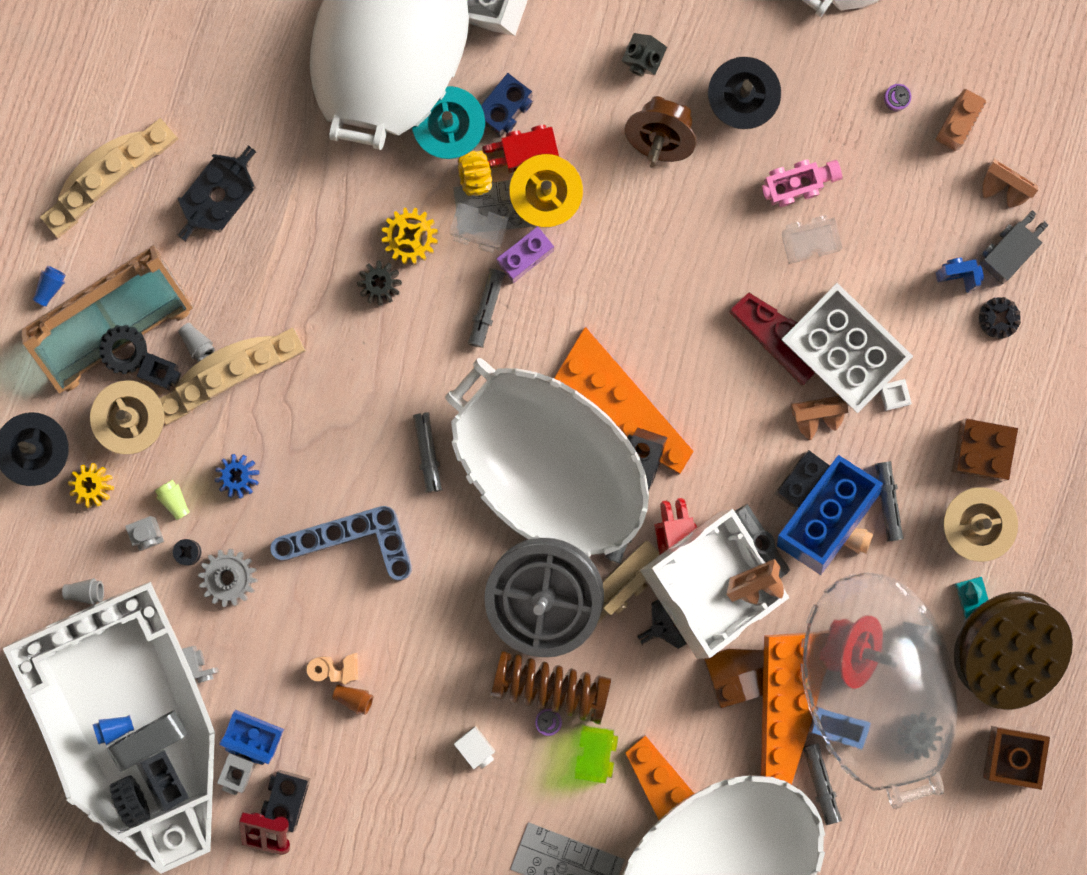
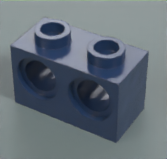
M507 73L481 105L485 116V126L500 137L504 132H511L517 124L515 119L519 113L525 114L533 104L531 100L533 97L532 91L511 74ZM512 91H517L521 94V98L516 102L508 100L507 95ZM496 111H501L505 114V119L501 122H495L491 119V115Z

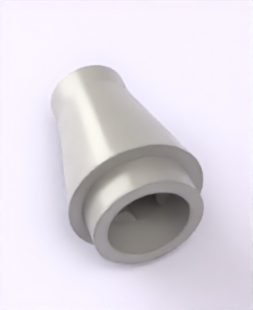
M187 323L179 329L178 333L182 337L192 359H196L199 362L214 353L213 342L194 328L191 323Z
M93 578L73 584H64L62 589L63 599L95 605L103 600V583Z

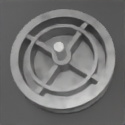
M533 538L511 547L496 563L485 589L486 613L497 635L513 649L535 657H556L569 653L581 646L593 633L604 603L603 582L592 560L576 546L555 538Z

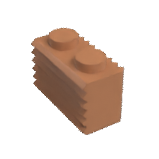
M964 89L959 94L935 140L954 151L959 150L967 140L974 123L977 121L976 119L987 103L986 99Z

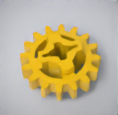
M405 207L403 208L402 215L395 211L394 220L386 219L389 228H382V232L387 234V237L382 238V242L389 244L385 249L386 252L394 251L393 260L396 261L399 257H402V263L405 265L408 259H411L413 264L416 265L418 257L426 261L425 253H434V250L430 247L431 244H438V240L433 238L434 235L438 234V229H431L435 224L434 220L426 221L428 214L423 212L421 215H418L417 208H414L412 213H409ZM406 220H416L419 223L414 225L407 223ZM398 225L400 229L399 234L393 240V232ZM407 231H410L412 234L415 233L414 241L404 240ZM427 232V241L422 247L420 243L421 238ZM405 247L413 249L414 252L406 253L399 249H403Z

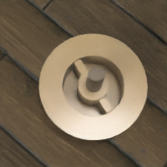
M119 381L103 389L94 400L90 412L91 428L96 439L108 450L119 454L139 453L149 448L160 436L164 425L163 405L157 394L148 386L136 381Z
M983 487L972 488L957 495L947 507L943 522L944 533L949 545L960 556L977 562L991 561L1005 554L1013 545L1018 533V517L1011 502L998 491Z

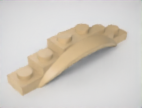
M159 118L145 131L129 133L107 142L88 155L74 169L61 189L57 203L40 218L54 235L60 238L77 224L78 219L109 189L143 163L163 153L178 138L166 123Z
M292 327L277 336L256 337L233 343L199 361L184 374L171 393L159 398L163 405L166 425L190 414L197 407L239 383L306 352L294 328Z

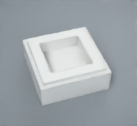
M905 379L887 383L880 390L885 411L912 404Z

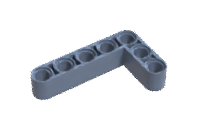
M387 506L376 507L280 536L274 539L270 547L271 553L276 559L290 560L376 534L389 576L395 580H405L412 573L411 560L397 514L392 508ZM382 511H389L392 515V520L388 525L383 526L378 521V515ZM358 518H363L367 525L362 533H356L353 529V522ZM332 526H338L341 530V536L336 541H332L328 537V530ZM309 533L313 534L316 538V543L312 548H306L302 541L303 537ZM390 536H396L399 540V547L394 551L388 550L385 546L386 539ZM282 541H287L290 545V552L286 556H281L277 551V547ZM397 561H403L407 566V571L402 576H397L393 572V565Z

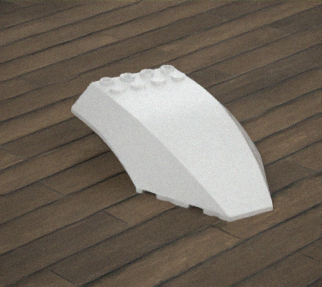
M151 582L117 594L39 629L3 648L45 739L62 783L66 800L69 803L76 805L92 821L103 826L105 831L135 851L137 856L149 862L151 867L160 874L210 852L215 731L188 662ZM175 710L188 734L162 750H165L189 798L166 811H160L136 764L120 772L106 748L128 734ZM130 715L134 727L133 731L126 733L107 745L105 743L98 744L92 724L98 723V719ZM129 775H132L140 785L150 810V819L131 828L127 827L123 823L121 816H119L118 810L115 808L114 801L111 798L112 794L109 787L110 784Z

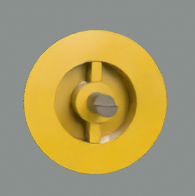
M542 154L531 157L524 161L512 176L510 183L511 203L516 213L531 225L545 228L561 225L574 216L582 202L583 185L581 177L570 162L559 156Z

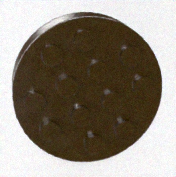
M1022 591L1000 594L981 604L963 624L954 647V665L961 682L980 701L990 707L1003 710L1026 707L1045 697L1065 674L1072 655V633L1063 615L1041 597Z

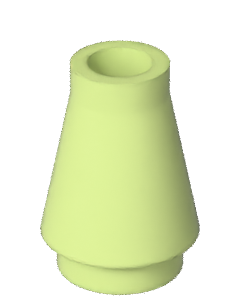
M173 479L155 490L158 495L156 498L176 520L190 512L186 506L179 484H175Z

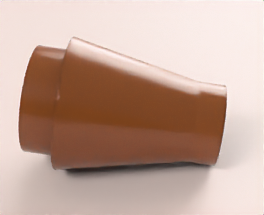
M339 684L332 695L333 700L338 701L357 715H366L371 708L374 698L373 695L369 694L368 690L344 687Z

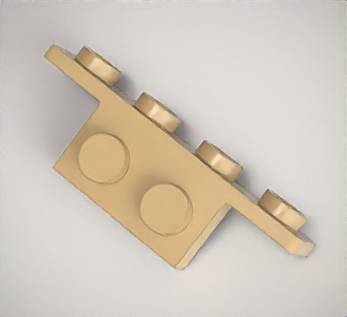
M644 541L603 581L604 603L598 623L607 614L612 615L615 612L618 615L627 607L628 603L626 600L632 594L638 596L648 586L645 583L647 580L640 570L660 556L659 552L649 541Z

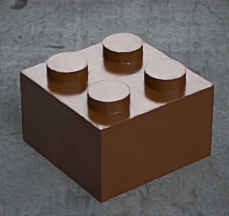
M967 418L961 420L951 472L1002 482L1009 480L1018 428Z
M991 726L983 778L989 781L1042 790L1050 737L1037 733Z

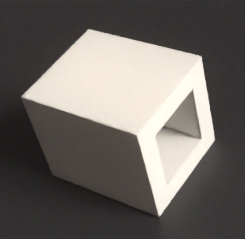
M476 726L454 743L473 769L477 766L483 769L494 760L491 756L495 753L494 748Z

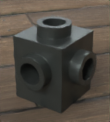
M633 33L622 62L630 67L629 71L635 75H656L667 46L652 35Z

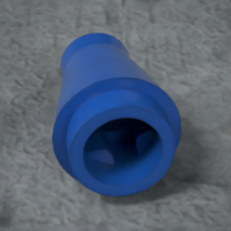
M46 266L45 270H41L33 300L47 307L49 301L64 285L66 275L51 266Z
M130 715L98 719V723L92 724L99 745L103 743L107 745L134 730Z

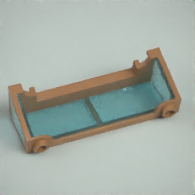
M153 245L22 328V340L26 349L60 394L65 390L69 392L79 385L78 380L81 378V374L102 361L99 345L103 334L109 328L112 329L116 325L124 326L125 324L129 325V327H135L137 331L144 335L167 319H176L177 321L184 319L190 314V310L193 307L160 253ZM126 339L116 341L112 346V353L114 354L131 342Z

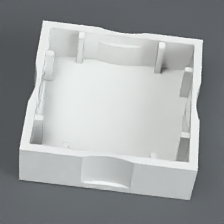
M733 509L717 513L640 570L697 659L711 658L736 639L748 625L762 619L789 598L785 590L782 599L759 590V601L755 605L741 599L732 602L726 595L731 577L765 563L758 554L752 538Z

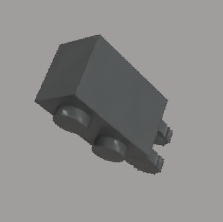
M1033 210L1016 225L1012 226L1009 224L999 234L1002 238L996 246L991 243L981 254L985 258L979 264L1001 284L1007 282L1043 243L1038 239V236L1049 224L1045 221L1040 223L1033 233L1025 227L1035 218L1036 213Z

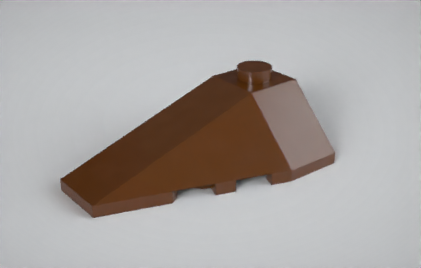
M725 649L717 652L711 658H704L719 708L763 696L764 650Z

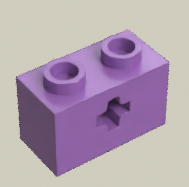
M537 226L499 256L497 263L510 280L515 283L553 253L554 246Z

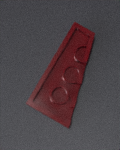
M750 292L729 311L801 386L815 374L782 341L783 337L798 322L777 312V309Z

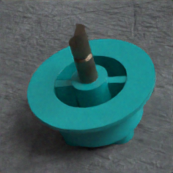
M447 86L442 100L439 99L430 110L431 114L418 126H413L412 130L418 144L430 155L441 159H456L468 154L479 144L485 130V116L480 103L471 93L458 87Z

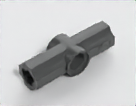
M745 504L736 509L734 512L752 538L755 548L765 563L773 559L777 561L780 565V579L788 574L790 568L775 547L773 536L764 530L749 505ZM757 537L762 541L761 550L755 544Z

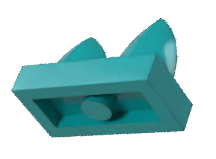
M982 576L955 583L966 621L981 604L989 600Z

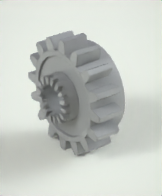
M229 549L227 555H225L223 550H218L217 558L213 555L208 556L211 561L210 564L202 563L201 566L206 571L205 573H199L198 576L204 578L205 582L199 586L202 588L207 587L208 590L204 594L205 597L214 596L212 603L217 604L222 600L223 607H227L229 600H231L232 604L237 606L239 598L247 601L246 593H254L255 590L251 587V584L258 582V579L252 578V573H255L257 569L249 567V564L252 562L250 558L243 560V552H239L234 556V549ZM227 570L234 574V582L230 585L224 584L222 580L223 573Z

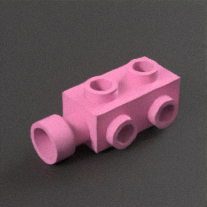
M803 160L794 164L795 169L785 171L784 167L770 171V176L764 180L765 184L762 185L765 199H770L772 206L779 204L780 207L788 206L795 203V198L804 196L806 200L820 195L819 191L824 188V182L831 181L833 183L842 180L841 168L837 160L827 162L826 166L819 168L816 162L810 164L809 160ZM807 178L810 181V184L808 186H803L801 184V179ZM777 186H783L785 192L783 194L777 193Z

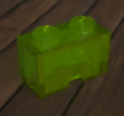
M582 724L579 747H584L583 756L577 755L574 779L606 784L607 777L612 778L614 762H610L611 751L616 752L618 736L614 735V729Z

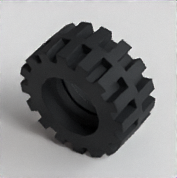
M125 324L124 326L116 325L112 329L109 328L103 334L99 345V353L106 368L113 370L114 373H133L143 363L147 353V344L142 333L137 331L135 327H129V325ZM126 339L132 342L135 347L133 355L123 360L116 358L112 353V346L116 341Z
M132 775L110 784V793L112 794L111 798L114 801V806L127 827L131 828L150 819L147 800L140 789V785Z

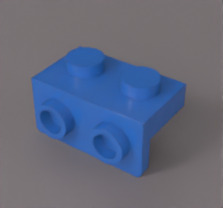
M962 258L947 260V263L942 264V268L936 272L938 283L963 278L966 293L980 287L981 281L984 280L981 265L977 266L976 259L964 262Z
M235 710L219 745L225 747V750L231 754L239 755L241 753L250 757L249 759L254 763L261 765L264 763L269 764L274 758L284 729Z

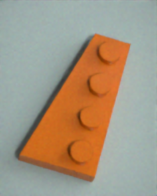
M646 735L625 752L658 820L684 799L695 794Z

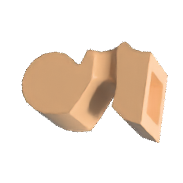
M357 653L348 655L343 660L344 668L342 670L337 669L331 657H317L307 665V675L314 681L330 678L331 682L348 684L352 680L358 679Z

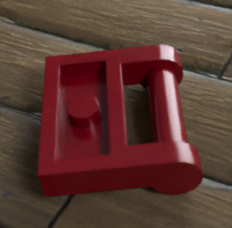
M242 812L239 824L243 846L279 855H285L289 852L290 842L287 839L289 823L286 818L278 817L272 820L265 818L259 813L248 814ZM270 833L276 834V840L270 839Z

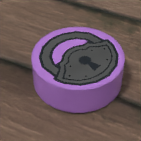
M903 84L890 86L884 95L886 106L893 111L905 109L911 101V92Z
M544 709L536 717V728L543 735H554L561 728V716L559 713H553L551 709Z

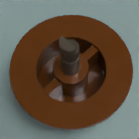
M654 96L651 101L643 106L642 111L636 112L628 118L625 124L626 138L638 152L647 156V159L651 161V168L656 166L657 160L664 162L684 160L694 152L696 147V137L691 129V110L685 105H679L660 96Z

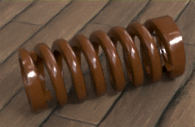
M502 651L490 697L503 699L511 684L510 701L517 703L525 687L524 705L529 707L533 704L539 689L537 706L539 710H544L553 692L551 711L556 714L560 712L567 694L565 715L567 717L574 715L581 697L579 719L586 720L591 708H594V714H591L590 721L598 725L601 724L610 690L611 678L598 675L590 688L591 676L588 672H583L576 685L577 671L575 669H569L563 680V667L556 665L549 678V664L545 661L540 664L535 675L536 662L533 658L527 659L521 673L522 657L516 654L511 660L512 654ZM510 660H511V663H510V665H509V668H508V671H507V674H506L507 661L510 662Z

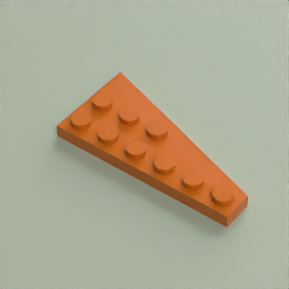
M585 327L554 379L576 390L598 406L611 418L626 437L629 434L633 435L637 427L668 437L660 463L681 474L694 451ZM638 444L639 448L642 451H650V448L647 444Z
M830 631L764 635L761 776L773 777L792 785L829 669L827 663L822 660L821 654L824 647L827 646Z

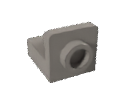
M196 646L182 649L194 679L197 678L198 683L214 679L213 674L219 672L218 667L202 671L201 666L205 665L201 650H197Z

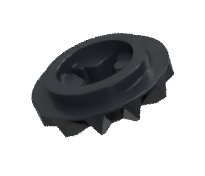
M994 297L982 306L979 312V324L988 336L1004 339L1017 331L1021 323V311L1017 308L1015 302L1010 301L1006 297ZM1007 310L1008 312L1004 317L1007 322H1000L993 326L997 318L994 313H1001Z

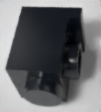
M147 352L137 377L169 390L171 385L176 387L181 372L177 371L179 368L177 364ZM161 369L166 370L164 378L158 377V371Z

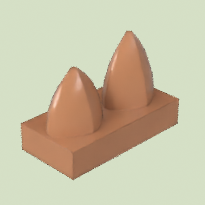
M995 158L988 166V172L983 182L984 198L996 195L1009 184L1007 203L1008 207L1011 208L1025 203L1029 198H1033L1038 191V185Z
M840 396L791 404L792 414L798 428L809 440H812L816 434L819 418L823 417L826 425L836 431L841 426L845 413H849L848 404Z
M773 559L731 577L726 595L732 602L741 599L755 605L759 601V590L782 599L784 588L779 577L780 565Z

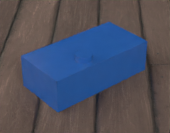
M838 455L778 535L777 547L819 575H822L879 497L883 483Z

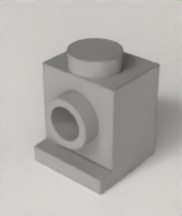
M149 516L125 526L132 546H138L139 551L165 542L156 517Z
M229 753L217 783L223 785L222 790L230 794L237 795L238 792L243 793L256 763L241 754ZM235 769H239L242 772L240 779H236L233 776Z

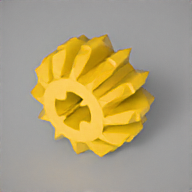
M471 151L459 157L458 176L460 177L463 191L468 196H479L489 192L492 187V178L487 156L482 151Z
M91 463L88 470L86 465H80L81 474L76 471L72 472L76 482L68 481L69 486H75V489L69 492L70 496L78 495L75 502L80 505L85 501L86 508H91L93 501L96 506H102L100 497L109 500L110 496L105 491L114 490V486L106 484L113 477L111 475L104 476L106 473L105 467L97 470V465ZM90 479H92L93 483H96V488L91 489V493L90 489L86 488V483H91Z

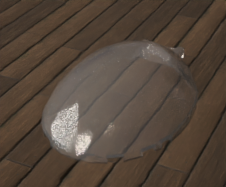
M857 573L845 576L825 589L823 596L817 604L813 605L806 621L808 626L805 639H802L801 647H804L803 664H801L803 687L817 731L821 732L827 743L825 746L829 753L835 756L841 764L840 767L849 776L873 791L886 789L893 809L901 808L903 803L932 794L936 796L944 794V786L940 772L950 754L956 733L958 702L954 669L939 625L924 602L900 581L876 573ZM929 779L930 784L902 793L899 791V786Z

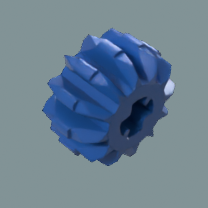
M232 454L230 457L231 464L223 458L221 462L225 468L216 467L215 471L222 473V477L215 478V482H224L219 488L220 492H224L229 488L228 497L233 498L237 491L238 498L242 499L244 498L243 489L249 494L253 493V489L249 486L250 483L259 485V481L252 479V476H258L260 471H250L256 463L252 460L246 464L247 456L242 455L238 462L237 456ZM234 471L243 472L240 475L242 479L241 482L232 481V479L234 478Z

